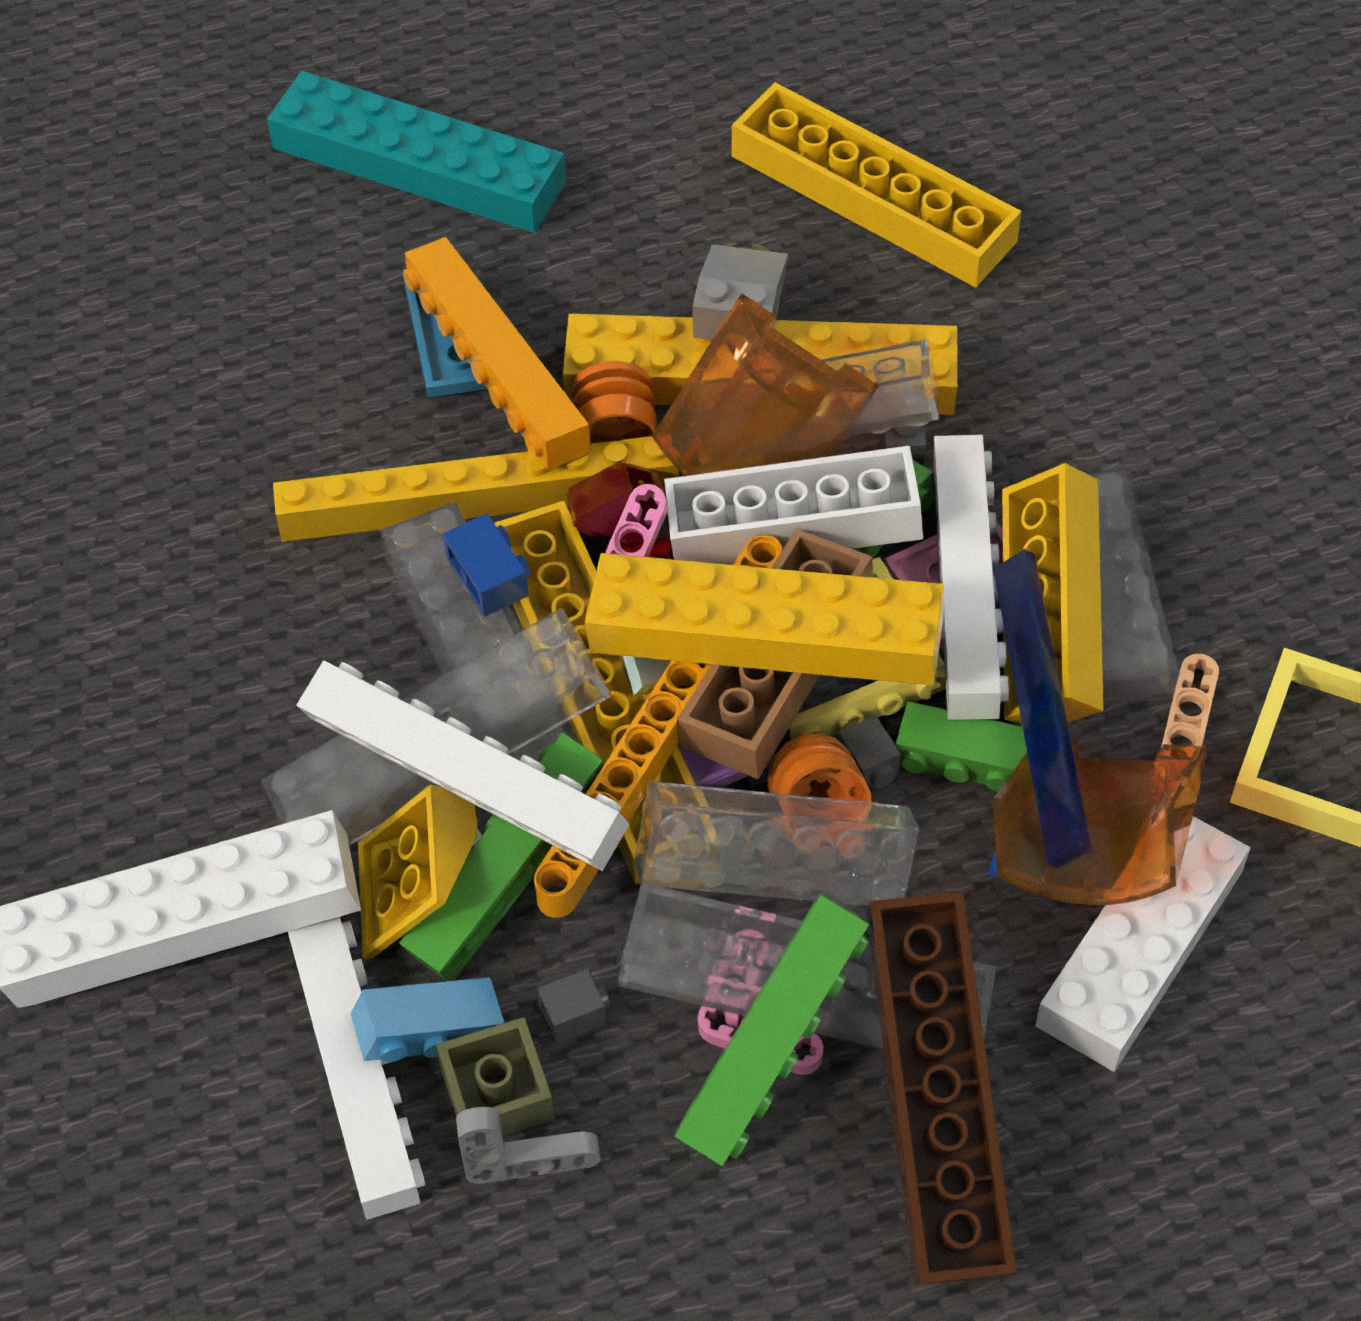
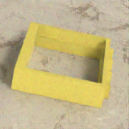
M880 557L872 559L873 578L893 579ZM938 653L934 686L878 680L796 715L785 734V739L789 742L802 735L823 734L832 737L837 735L838 731L872 716L892 715L906 706L907 701L916 702L921 699H930L931 695L946 689L945 663Z
M1284 648L1239 772L1230 803L1361 847V812L1257 778L1291 681L1361 704V672Z

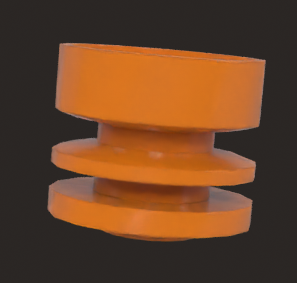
M605 361L589 366L577 374L571 384L572 402L589 424L590 444L658 435L657 418L654 410L653 380L646 370L636 364L624 361Z
M823 734L802 735L787 742L774 755L768 769V789L788 832L798 841L817 848L838 846L852 839L865 826L872 810L871 791L849 749L839 740Z

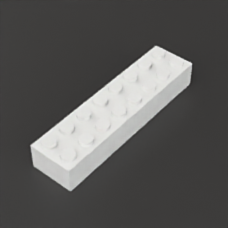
M333 810L2 905L0 906V990L17 1008L35 1005L361 911L347 833Z

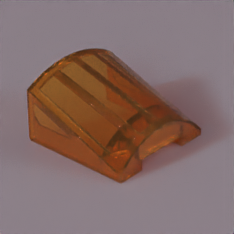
M742 293L652 437L667 458L684 476L834 456L877 391L879 385L847 363L842 366L839 372L771 327L776 316Z
M1035 740L993 799L997 876L1030 893L1052 900L1084 905L1127 903L1141 900L1175 887L1207 759V746L1163 744L1155 760L1079 758L1078 741Z

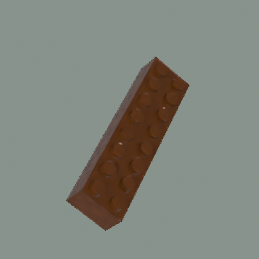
M963 891L870 901L865 913L866 920L869 922L867 927L868 934L872 935L869 944L914 1287L1013 1275L1017 1273Z

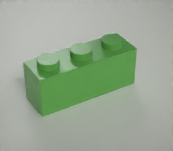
M907 701L896 747L901 754L900 766L909 772L923 773L927 771L944 775L946 779L956 783L971 781L985 784L989 789L996 792H1008L1009 790L1020 792L1033 729L990 719L948 720L947 710Z

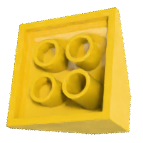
M430 784L358 842L363 959L374 958L445 904L477 837L478 819L473 803L442 787Z

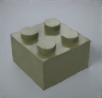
M525 1017L436 1044L440 1067L456 1117L460 1112L474 1107L494 1108L499 1112L503 1137L555 1120L552 1096Z

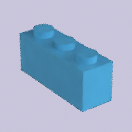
M490 977L364 989L350 1013L364 1061L382 1060L383 1062H395L404 1057L424 1055L428 1058L438 1057L436 1044L505 1023Z

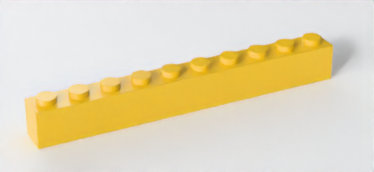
M673 433L591 443V453L551 470H547L538 457L533 458L529 451L274 482L275 515L281 541L477 518L486 513L489 516L526 512L563 500L566 506H569L567 493L570 487L619 461L658 471L664 494H666L664 479L679 477V464Z

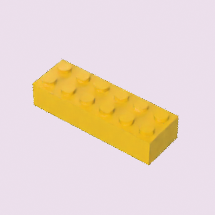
M1066 463L1002 489L1004 642L1006 644L1004 676H1008L1009 687L1008 702H1004V719L1039 732L1103 711L1098 479Z

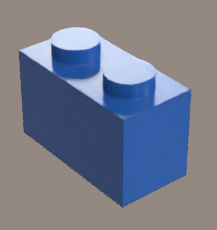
M488 513L443 533L446 558L484 617L529 596L527 578L531 577L529 566L521 554L515 556L511 550L512 545L506 530L502 525L496 527Z

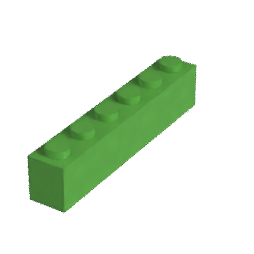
M561 733L555 742L552 741L547 744L539 756V763L546 768L544 774L556 780L560 774L573 779L583 786L581 791L583 794L587 793L605 765L603 759L564 733ZM493 814L486 824L485 833L475 846L472 845L445 904L404 934L399 944L411 956L445 981H454L535 876L536 870L552 845Z
M819 893L678 1125L674 1137L721 1166L724 1165L728 1156L734 1159L738 1158L750 1138V1135L744 1132L745 1128L753 1116L758 1119L763 1117L775 1096L768 1092L777 1076L785 1080L796 1063L799 1055L794 1053L793 1049L801 1036L810 1039L818 1027L823 1015L818 1013L817 1010L826 996L831 999L836 997L847 978V975L841 972L850 955L858 959L870 941L872 935L865 932L869 926L867 920L823 893Z

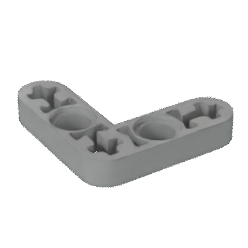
M474 1107L460 1112L456 1117L458 1141L466 1179L474 1184L529 1177L533 1171H538V1175L591 1168L596 1166L601 1160L598 1137L591 1132H573L504 1142L500 1116L496 1109L491 1107Z

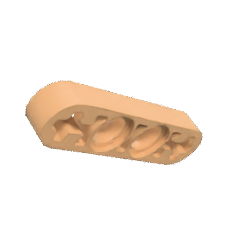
M1205 654L1189 655L1184 659L1180 668L1154 774L1156 791L1168 799H1179L1186 796L1194 781L1219 675V667L1216 661ZM1195 669L1204 671L1199 689L1191 688ZM1184 702H1193L1201 708L1202 713L1197 716H1188L1180 710L1179 705ZM1177 736H1184L1192 741L1194 747L1187 751H1180L1171 744L1170 740ZM1173 762L1182 764L1177 784L1169 782Z

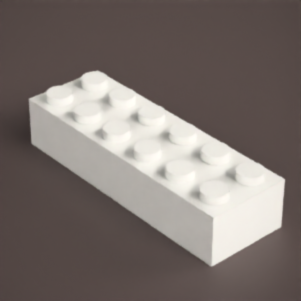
M910 446L664 479L674 560L733 565L751 538L758 535L773 536L781 543L783 550L796 528L851 549L923 539L921 504Z
M1172 805L1041 1001L1035 1026L1115 1072L1243 872L1251 847Z

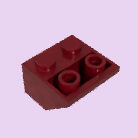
M619 461L570 487L567 499L573 527H577L580 532L590 536H600V534L613 536L629 496L635 488L644 484H652L659 487L664 493L658 471ZM651 495L647 501H639L643 509L640 521H636L633 517L630 519L631 522H637L648 530L651 526L646 525L644 521L647 511L650 508L655 510L658 508L654 496ZM630 532L624 535L621 542L630 546H638L640 543L643 544L644 539L641 534Z

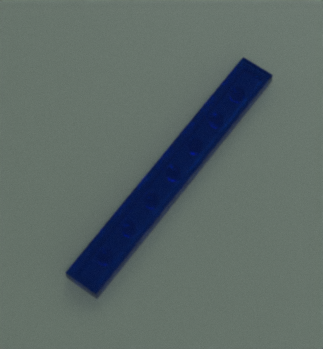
M1023 549L993 570L1048 865L1060 868L1090 852L1092 847L1034 553Z

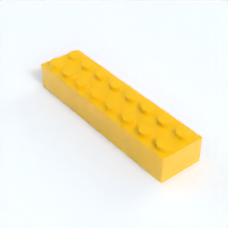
M776 82L732 124V157L975 288L1018 241L1021 210Z
M601 553L585 618V628L590 653L934 686L944 618V584Z

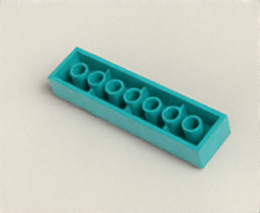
M300 71L267 118L273 149L533 233L538 229L566 183L564 153L304 71Z

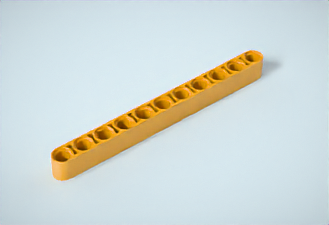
M758 535L747 542L733 565L772 568L782 552V545L773 536ZM671 661L585 795L595 799L599 793L612 799L621 806L619 812L629 823L680 742L677 719L711 664ZM680 686H689V688H685V689L678 688V687H680ZM660 718L670 719L668 721H658ZM639 751H649L647 754H636ZM618 784H627V785H629V786H627V787H625V788H616V787H614V786H616V785H618ZM552 845L534 876L537 905L540 911L552 918H560L570 914L577 906L599 869L576 857L570 856V854ZM555 886L564 888L562 891L555 893L547 891Z

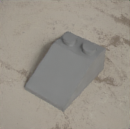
M712 245L700 273L693 302V337L771 347L788 254Z

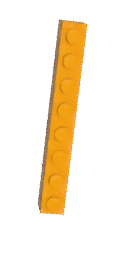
M444 237L405 252L407 269L403 270V277L408 289L411 292L416 291L418 293L423 309L427 314L432 313L442 335L451 338L458 357L462 361L467 360L471 365V370L477 383H484L488 388L494 406L497 409L502 407L505 411L511 429L515 433L520 432L524 437L530 455L533 458L538 457L547 470H551L591 453L588 422L449 240Z

